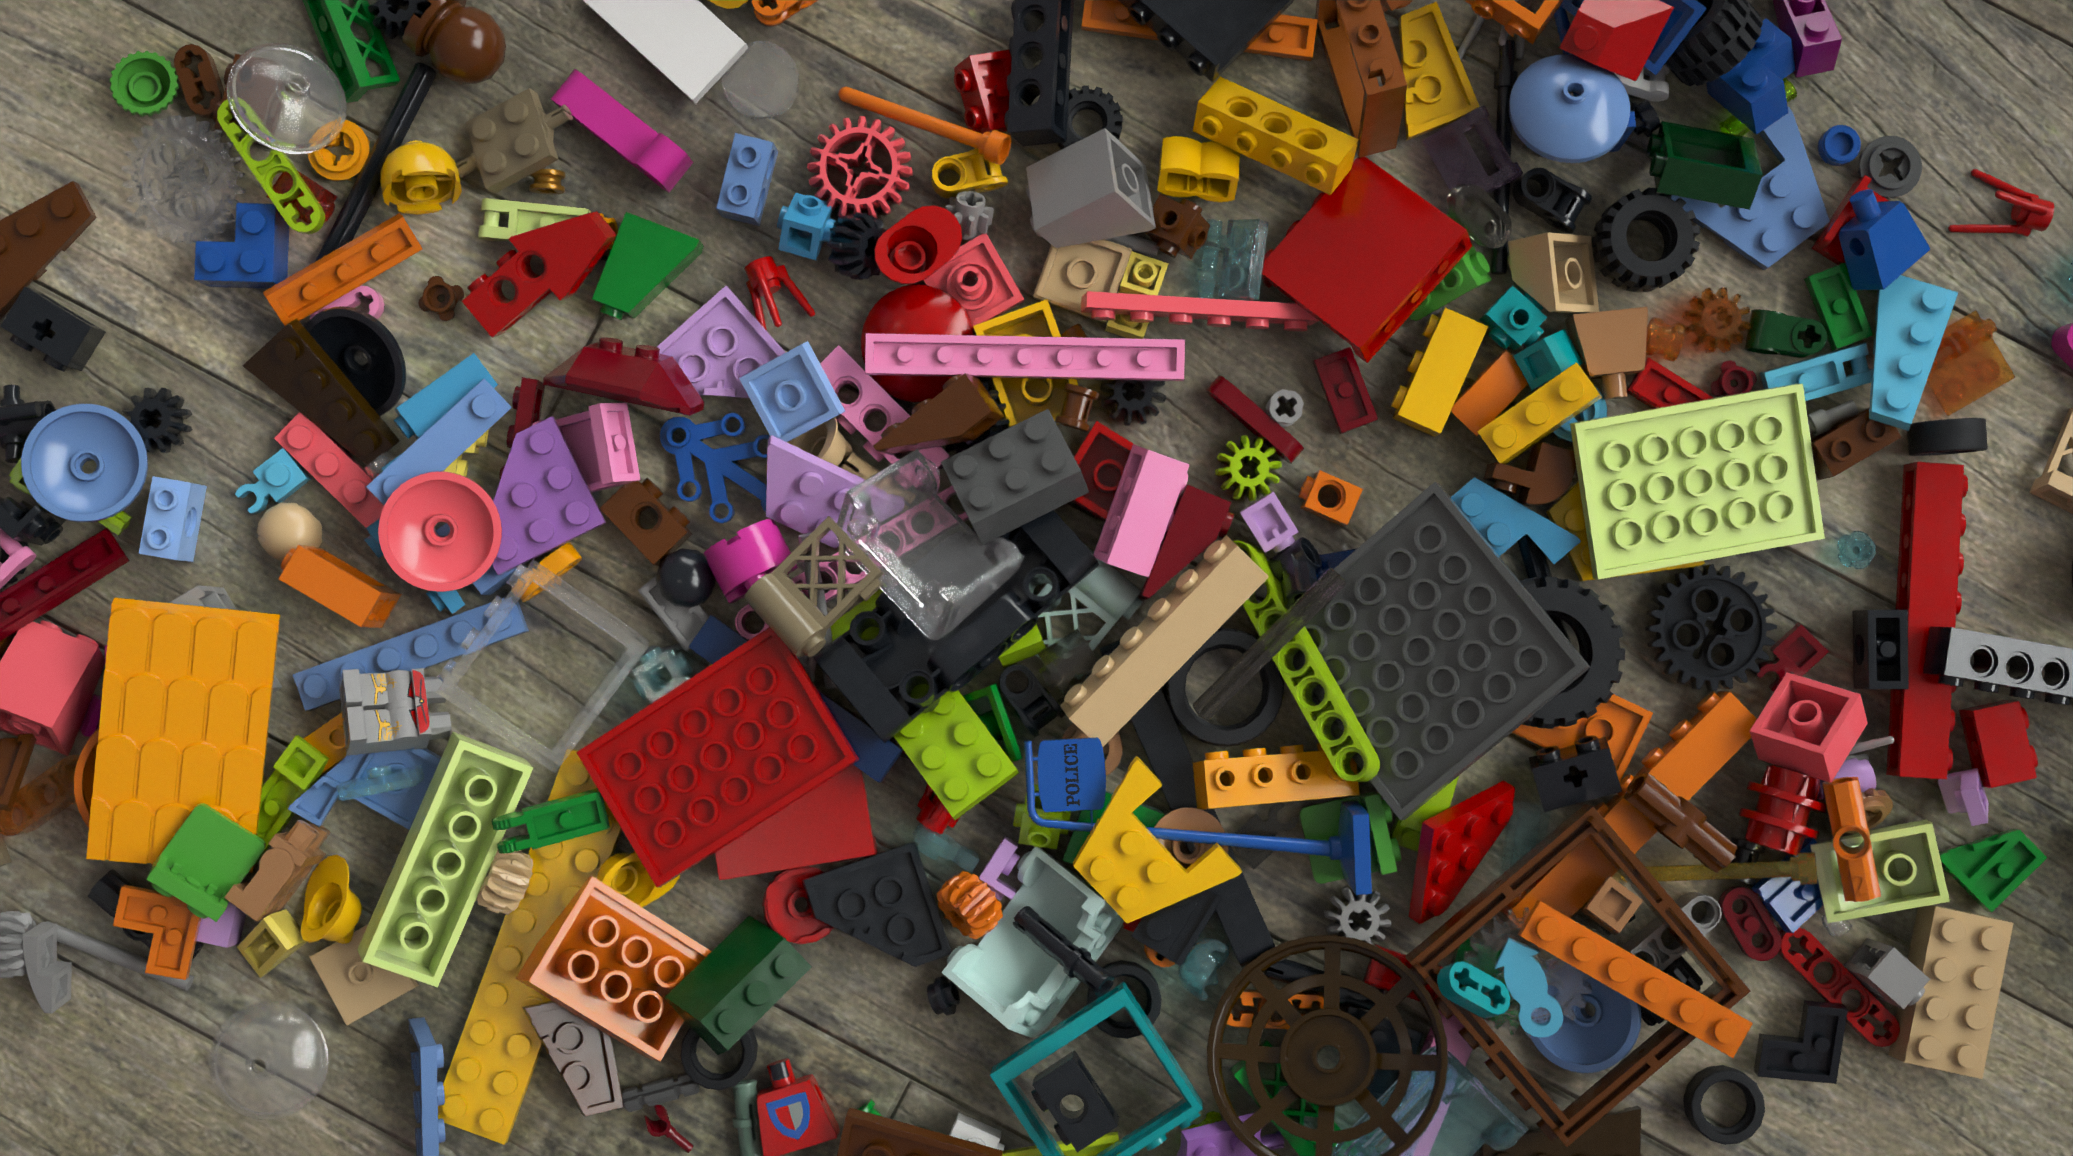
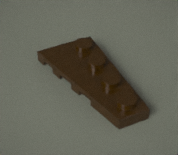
M298 319L288 323L242 365L368 467L400 442L398 437Z
M1634 1106L1625 1108L1624 1111L1604 1115L1568 1147L1559 1138L1551 1142L1541 1129L1532 1131L1529 1129L1480 1140V1156H1640L1641 1108Z

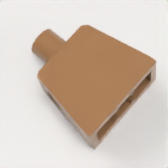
M1648 307L1573 314L1565 319L1569 338L1583 361L1580 367L1589 379L1601 378L1604 400L1628 397L1625 375L1637 374L1645 368Z

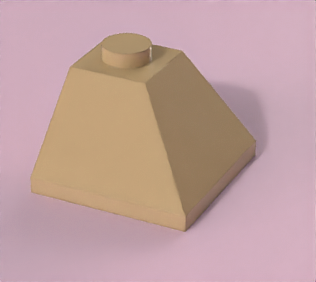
M1547 232L1508 241V265L1511 270L1512 280L1546 310L1556 313L1579 314L1599 312L1591 236Z

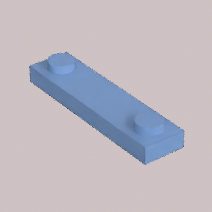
M483 379L371 481L366 488L385 505L391 494L407 480L428 472L444 471L512 407Z

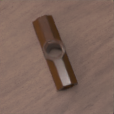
M1643 772L1640 776L1634 778L1626 788V794L1623 797L1626 801L1655 824L1653 827L1679 848H1685L1694 858H1697L1711 871L1718 873L1721 869L1726 868L1735 858V852L1738 847L1709 824L1704 813L1683 797L1674 795L1654 776Z

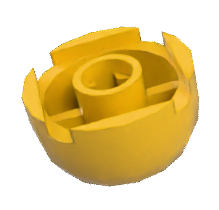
M410 141L399 146L387 156L381 169L380 182L384 203L388 206L389 202L396 204L397 211L404 214L421 215L442 210V205L439 203L451 198L453 204L462 193L455 160L442 147L428 142Z

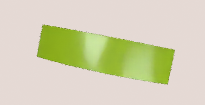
M299 735L293 738L274 764V772L262 787L257 836L263 839L266 844L262 855L270 847L268 843L273 836L281 833L295 815V813L288 810L289 806L317 782L329 760L327 756Z

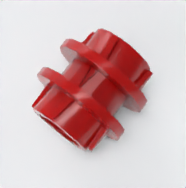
M1767 766L1761 784L1749 781L1747 786L1748 790L1760 794L1755 811L1741 808L1739 816L1749 819L1745 837L1746 841L1794 856L1799 855L1805 837L1818 839L1819 832L1806 827L1811 810L1826 813L1827 805L1817 801L1820 780L1781 767Z

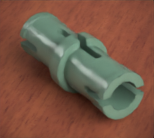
M755 1079L742 1080L732 1087L736 1117L732 1119L733 1127L738 1130L740 1156H763L757 1108V1080Z

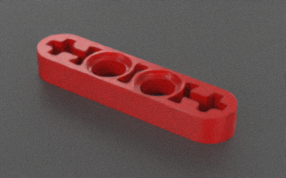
M1800 927L1794 933H1787L1783 929L1779 931L1782 942L1778 954L1826 1002L1842 1004V996L1846 991L1851 989L1858 991L1861 997L1860 1005L1855 1010L1848 1011L1846 1022L1864 1040L1878 1047L1890 1046L1897 1040L1900 1027L1896 1018L1810 932ZM1791 936L1795 938L1802 937L1803 939L1799 943L1800 946L1807 953L1812 954V956L1806 959L1796 951L1788 952L1791 947L1788 939ZM1826 961L1832 966L1833 975L1826 983H1818L1814 978V968L1818 963ZM1868 1013L1875 1020L1880 1022L1886 1021L1883 1025L1886 1033L1883 1036L1878 1034L1872 1036L1875 1031L1874 1026L1862 1017Z

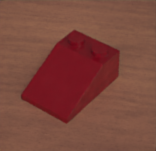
M1188 484L1186 485L1175 507L1171 525L1164 534L1149 578H1146L1141 590L1140 598L1149 599L1210 546L1218 536L1222 538L1226 536L1235 515L1228 511L1232 502Z

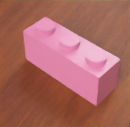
M1133 444L1095 548L1094 557L1107 564L1149 578L1159 554L1164 534L1168 531L1173 520V509L1177 498L1187 485L1189 464Z

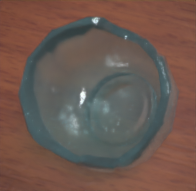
M1214 937L1200 939L1192 948L1182 967L1179 966L1178 976L1180 983L1199 1000L1206 1001L1209 997L1204 990L1205 986L1218 985L1219 981L1216 971L1228 958L1229 946L1222 940Z

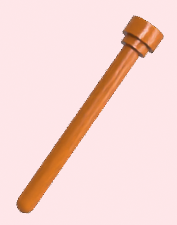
M842 87L839 90L838 96L845 103L974 147L989 162L1002 165L1010 152L1012 138L1009 134L997 130L992 132L986 131L982 134L850 87Z

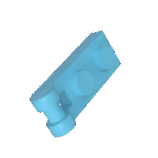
M1867 343L1848 346L1837 351L1760 372L1763 388L1769 389L1791 384H1803L1805 401L1871 383L1873 369H1869L1866 355L1869 354ZM1850 360L1853 374L1846 376L1843 362Z

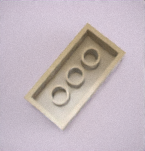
M1937 905L1918 907L1908 960L1930 980L1924 986L1925 992L1918 1002L1912 1006L1907 1005L1905 1009L1898 1007L1896 1020L1899 1023L1900 1033L1897 1040L1890 1045L1889 1056L1904 1063L1983 1079L2014 923Z

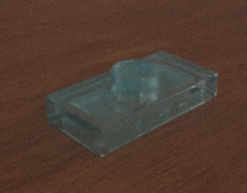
M390 765L367 769L366 777L343 781L336 787L339 800L345 801L419 785L424 779L422 765L391 771Z

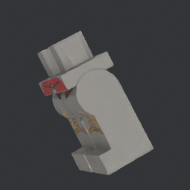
M424 668L411 669V672L396 670L386 673L360 674L359 669L342 670L339 693L342 718H344L343 730L346 756L411 748L426 749L429 740L449 737L451 732L449 712L429 713L428 704L445 703L447 698L445 678L424 677Z

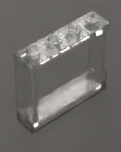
M533 559L527 568L519 564L506 583L512 586L506 597L502 599L496 596L483 615L489 618L481 631L473 627L460 645L466 651L456 663L450 658L437 676L443 683L436 693L547 769L556 773L647 650L649 640ZM532 581L626 646L551 749H548L456 686Z

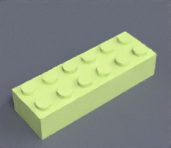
M452 732L357 950L362 962L435 987L439 986L497 853V844L502 841L506 830H494L491 821L497 816L515 811L532 773L533 767L526 759Z

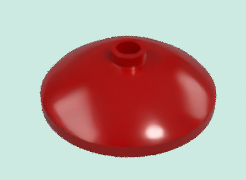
M928 285L903 286L884 295L870 310L861 334L862 357L865 364L866 333L975 335L973 324L964 307L949 293ZM870 375L888 394L910 402H921L929 398L933 399L943 391L942 386L944 383L952 378L944 376Z

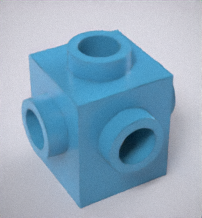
M795 193L789 207L783 205L779 214L777 228L781 229L778 250L816 260L824 242L829 243L833 238L830 228L836 227V220L831 219L832 206L828 207L827 201L820 200L815 196Z

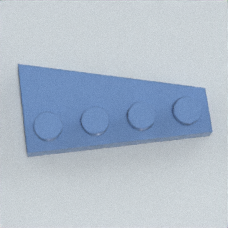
M424 1017L408 1019L409 1033L412 1034L418 1051L410 1052L411 1069L413 1070L415 1085L420 1086V1091L413 1092L415 1119L417 1123H421L420 1128H415L416 1156H439V1143L445 1142L443 1118L438 1119V1106L445 1103L444 1086L442 1081L437 1082V1068L444 1067L442 1044L435 1043Z

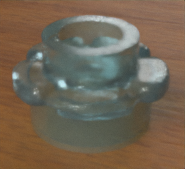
M1853 531L1851 535L1846 534L1842 536L1837 544V548L1840 551L1838 559L1846 567L1853 566L1855 569H1864L1869 566L1876 554L1874 541L1862 531ZM1854 547L1859 548L1858 554L1853 553Z

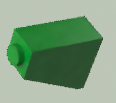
M626 212L592 300L601 305L600 312L621 321L623 315L636 318L702 253L704 245L699 239Z

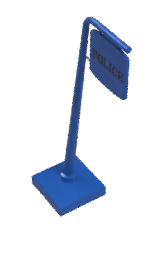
M1098 737L1042 740L1039 744L1038 757H1033L1032 741H1024L1027 810L1029 817L1035 824L1041 827L1091 832L1095 825L1093 823V810L1104 807L1106 794L1105 758L1101 740ZM1033 761H1038L1039 792L1037 793L1034 792ZM1040 796L1042 808L1045 812L1090 810L1091 823L1042 819L1036 813L1035 797ZM1357 800L1341 801L1338 836H1331L1328 841L1146 827L1157 839L1213 845L1218 843L1223 846L1329 856L1331 860H1340L1344 879L1356 895L1372 894L1369 814Z

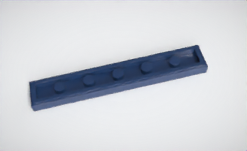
M710 615L689 645V648L713 664L749 640L742 637L715 616ZM817 689L860 759L853 765L878 783H881L903 749L890 740L884 743L869 725Z

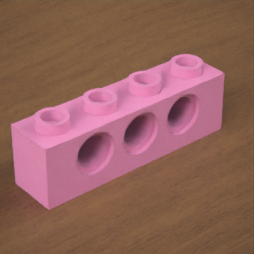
M838 345L820 364L837 396L839 390L847 384L857 386L859 396L851 404L841 403L845 412L836 417L837 422L850 435L857 430L867 440L863 447L878 462L885 458L895 468L890 474L906 490L913 485L919 491L943 467L941 462L950 458V455L941 446L916 450L907 459H899L894 454L890 455L876 451L873 445L882 439L881 434L883 431L895 423L904 422L910 415L873 378L866 375L865 371ZM875 411L882 412L887 417L885 427L877 432L866 428V418Z

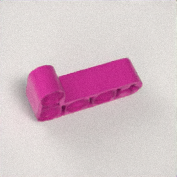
M576 69L572 71L551 98L559 108L562 105H566L570 109L574 120L668 193H670L693 164L688 154L664 134H658Z

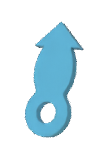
M1508 937L1495 964V969L1504 966V979L1511 996L1520 1004L1518 1016L1524 1031L1534 1037H1549L1562 1026L1563 1013L1558 1001L1547 993L1548 984L1545 972L1540 963L1533 957V955L1540 953V950ZM1540 1007L1546 1008L1551 1014L1550 1019L1542 1024L1534 1022L1531 1018L1533 1010Z

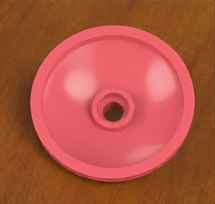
M436 471L420 474L407 480L391 494L381 512L378 536L380 547L387 563L399 577L421 589L445 592L468 586L487 572L493 564L501 545L502 525L494 501L480 485L460 474ZM445 522L449 525L450 532L447 536H439L435 532V525L437 523Z

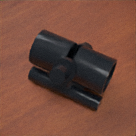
M11 384L3 387L4 399L0 400V444L5 449V461L8 463H18L22 457V449L32 429L40 420L56 409L53 403L48 400L25 403L24 400L20 399V386Z

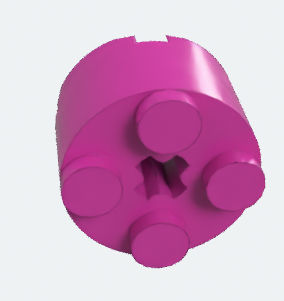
M766 519L737 531V535L728 541L724 538L704 552L707 563L729 604L744 598L748 589L758 579L772 573L791 554L774 520ZM797 564L787 574L798 568Z

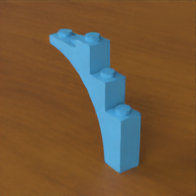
M473 353L395 409L399 416L394 419V422L407 439L413 435L418 439L483 379L493 388L498 384L475 353ZM393 459L388 464L383 466L380 469L381 472L385 470L395 459ZM378 519L365 528L370 536L364 540L374 554L380 558L383 556L379 543ZM457 590L445 592L428 591L426 593L439 612L446 608L453 614L465 605Z

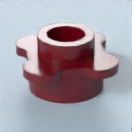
M1728 360L1721 364V373L1718 379L1711 383L1710 389L1715 396H1729L1750 392L1752 386L1757 382V377L1753 371L1737 366L1734 361ZM1731 380H1736L1737 385L1735 387L1731 386Z

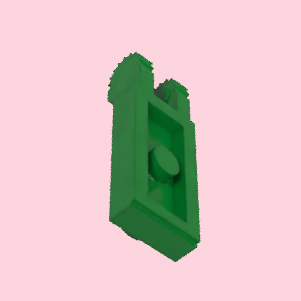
M598 788L522 808V812H511L497 816L491 821L494 830H506L522 824L526 825L528 835L506 838L497 844L500 854L530 847L534 850L610 828L604 800Z

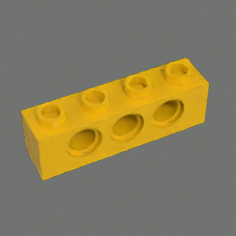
M1221 76L1198 101L1193 132L1329 195L1334 192L1352 169L1359 141L1355 137Z

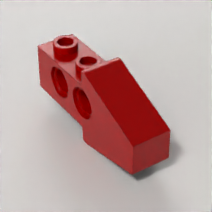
M596 211L511 236L509 240L518 252L512 249L496 262L499 269L490 277L485 273L474 280L467 287L471 293L462 300V303L492 338L504 334L550 293L553 292L559 300L569 298L575 294L613 243L617 234ZM533 255L540 257L544 263V271L541 276L535 274L531 269L530 260ZM504 280L510 281L515 287L513 300L506 298L502 292Z

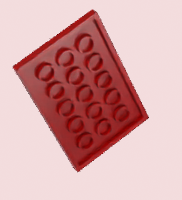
M770 627L576 752L657 888L664 886L860 760L797 656Z

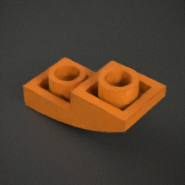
M1507 349L1478 375L1477 380L1456 399L1451 412L1476 436L1479 435L1477 431L1492 422L1528 384L1513 355Z

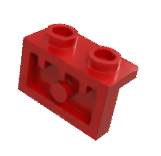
M1009 50L969 55L954 68V83L957 91L961 93L965 108V123L968 129L982 134L986 131L992 132L993 130L1007 131L1004 117L1006 111L1009 110L1010 94L1007 89V76L1011 73L1012 62Z

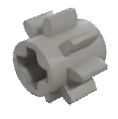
M962 191L957 194V197H950L949 205L945 206V209L956 216L961 225L962 239L972 240L981 233L986 234L988 225L992 224L994 208L985 207V197L975 191Z

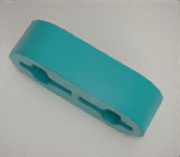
M1463 961L1444 966L1438 973L1437 984L1442 995L1479 1017L1491 1018L1501 1015L1510 1006V994L1505 984L1469 963ZM1459 983L1464 985L1465 987L1458 988ZM1489 992L1488 996L1482 993Z

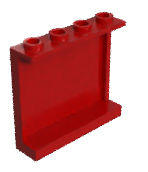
M1364 156L1361 158L1357 157L1353 161L1352 169L1331 195L1321 192L1315 198L1312 208L1301 220L1295 221L1289 227L1286 237L1275 249L1269 250L1263 256L1260 266L1256 270L1265 286L1268 288L1271 285L1276 287L1348 342L1355 354L1368 363L1469 251L1472 244L1467 229Z
M852 764L715 852L719 881L875 855L878 849L876 837L873 836L863 771Z

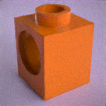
M1319 470L1315 473L1314 478L1307 476L1301 487L1298 497L1304 499L1300 509L1344 527L1348 525L1363 489ZM1322 487H1331L1336 491L1338 501L1333 508H1326L1320 504L1318 493Z

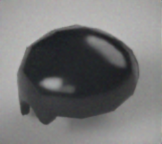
M683 548L668 554L661 560L655 578L662 597L674 606L692 608L703 604L711 596L716 582L704 554L698 550Z

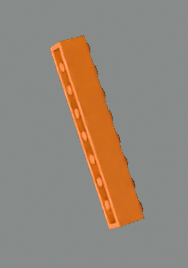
M1713 691L1706 695L1696 707L1699 712L1690 721L1684 719L1679 722L1669 733L1672 739L1662 749L1655 747L1641 761L1644 767L1634 777L1629 774L1621 780L1622 792L1617 793L1607 804L1601 802L1594 807L1634 854L1657 832L1653 827L1655 824L1623 798L1626 794V788L1634 778L1640 776L1643 772H1647L1665 785L1677 797L1681 796L1688 801L1751 738L1750 730L1757 718L1731 692L1719 691L1716 694ZM1588 836L1500 912L1519 931L1537 900L1571 918L1593 896L1604 879L1609 876L1612 877L1618 870Z

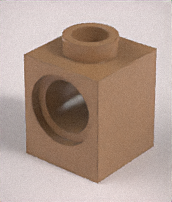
M1609 876L1604 879L1581 912L1611 934L1616 935L1622 931L1643 900Z

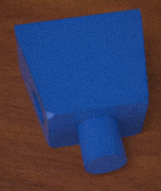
M1866 189L1850 197L1849 200L1856 216L1840 228L1838 236L1853 289L1884 290L1930 250V247L1904 203L1900 201L1877 202L1873 190Z

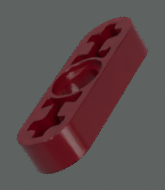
M1218 375L1206 389V392L1256 437L1263 438V443L1269 448L1273 446L1276 449L1275 453L1286 462L1292 464L1304 450V447L1290 433L1224 377Z

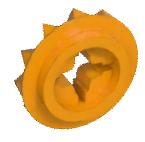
M345 119L328 120L319 125L311 134L307 146L308 158L314 170L321 176L332 181H350L352 177L361 172L370 154V141L362 128L355 123ZM344 140V146L352 151L353 155H342L340 161L336 162V155L325 149V147H338L340 142Z

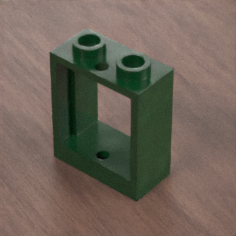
M1662 121L1658 134H1652L1648 142L1646 156L1651 158L1649 174L1654 176L1656 192L1750 210L1763 176L1754 138Z

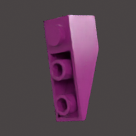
M1773 0L1778 27L1792 41L1796 69L1793 72L1795 77L1798 78L1834 70L1842 37L1826 1Z

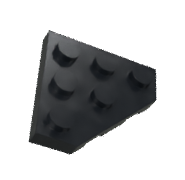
M915 842L901 845L802 880L814 918L914 967L951 954L944 927Z

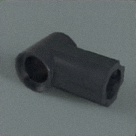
M1301 537L1289 547L1271 557L1269 564L1273 574L1281 583L1285 608L1292 614L1304 613L1308 615L1318 608L1317 601L1320 598L1315 570L1322 566V560L1314 545L1308 539Z

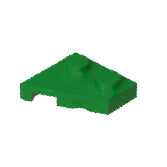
M2015 828L1939 852L1942 867L1985 911L1991 913L2047 859L2020 829Z

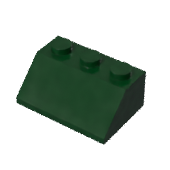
M749 915L680 981L664 999L717 1055L728 1051L812 966L784 937Z

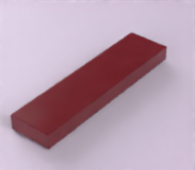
M108 528L103 529L0 593V641L130 561Z

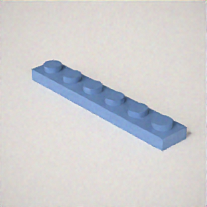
M512 594L295 673L293 678L305 711H311L340 700L339 682L342 670L359 669V673L364 674L386 673L396 670L411 672V669H426L528 632L529 629L517 596Z

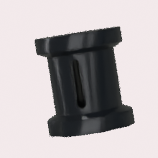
M1731 837L1730 841L1738 848L1735 852V858L1726 868L1721 869L1720 875L1755 885L1754 872L1759 855L1765 853L1766 847Z

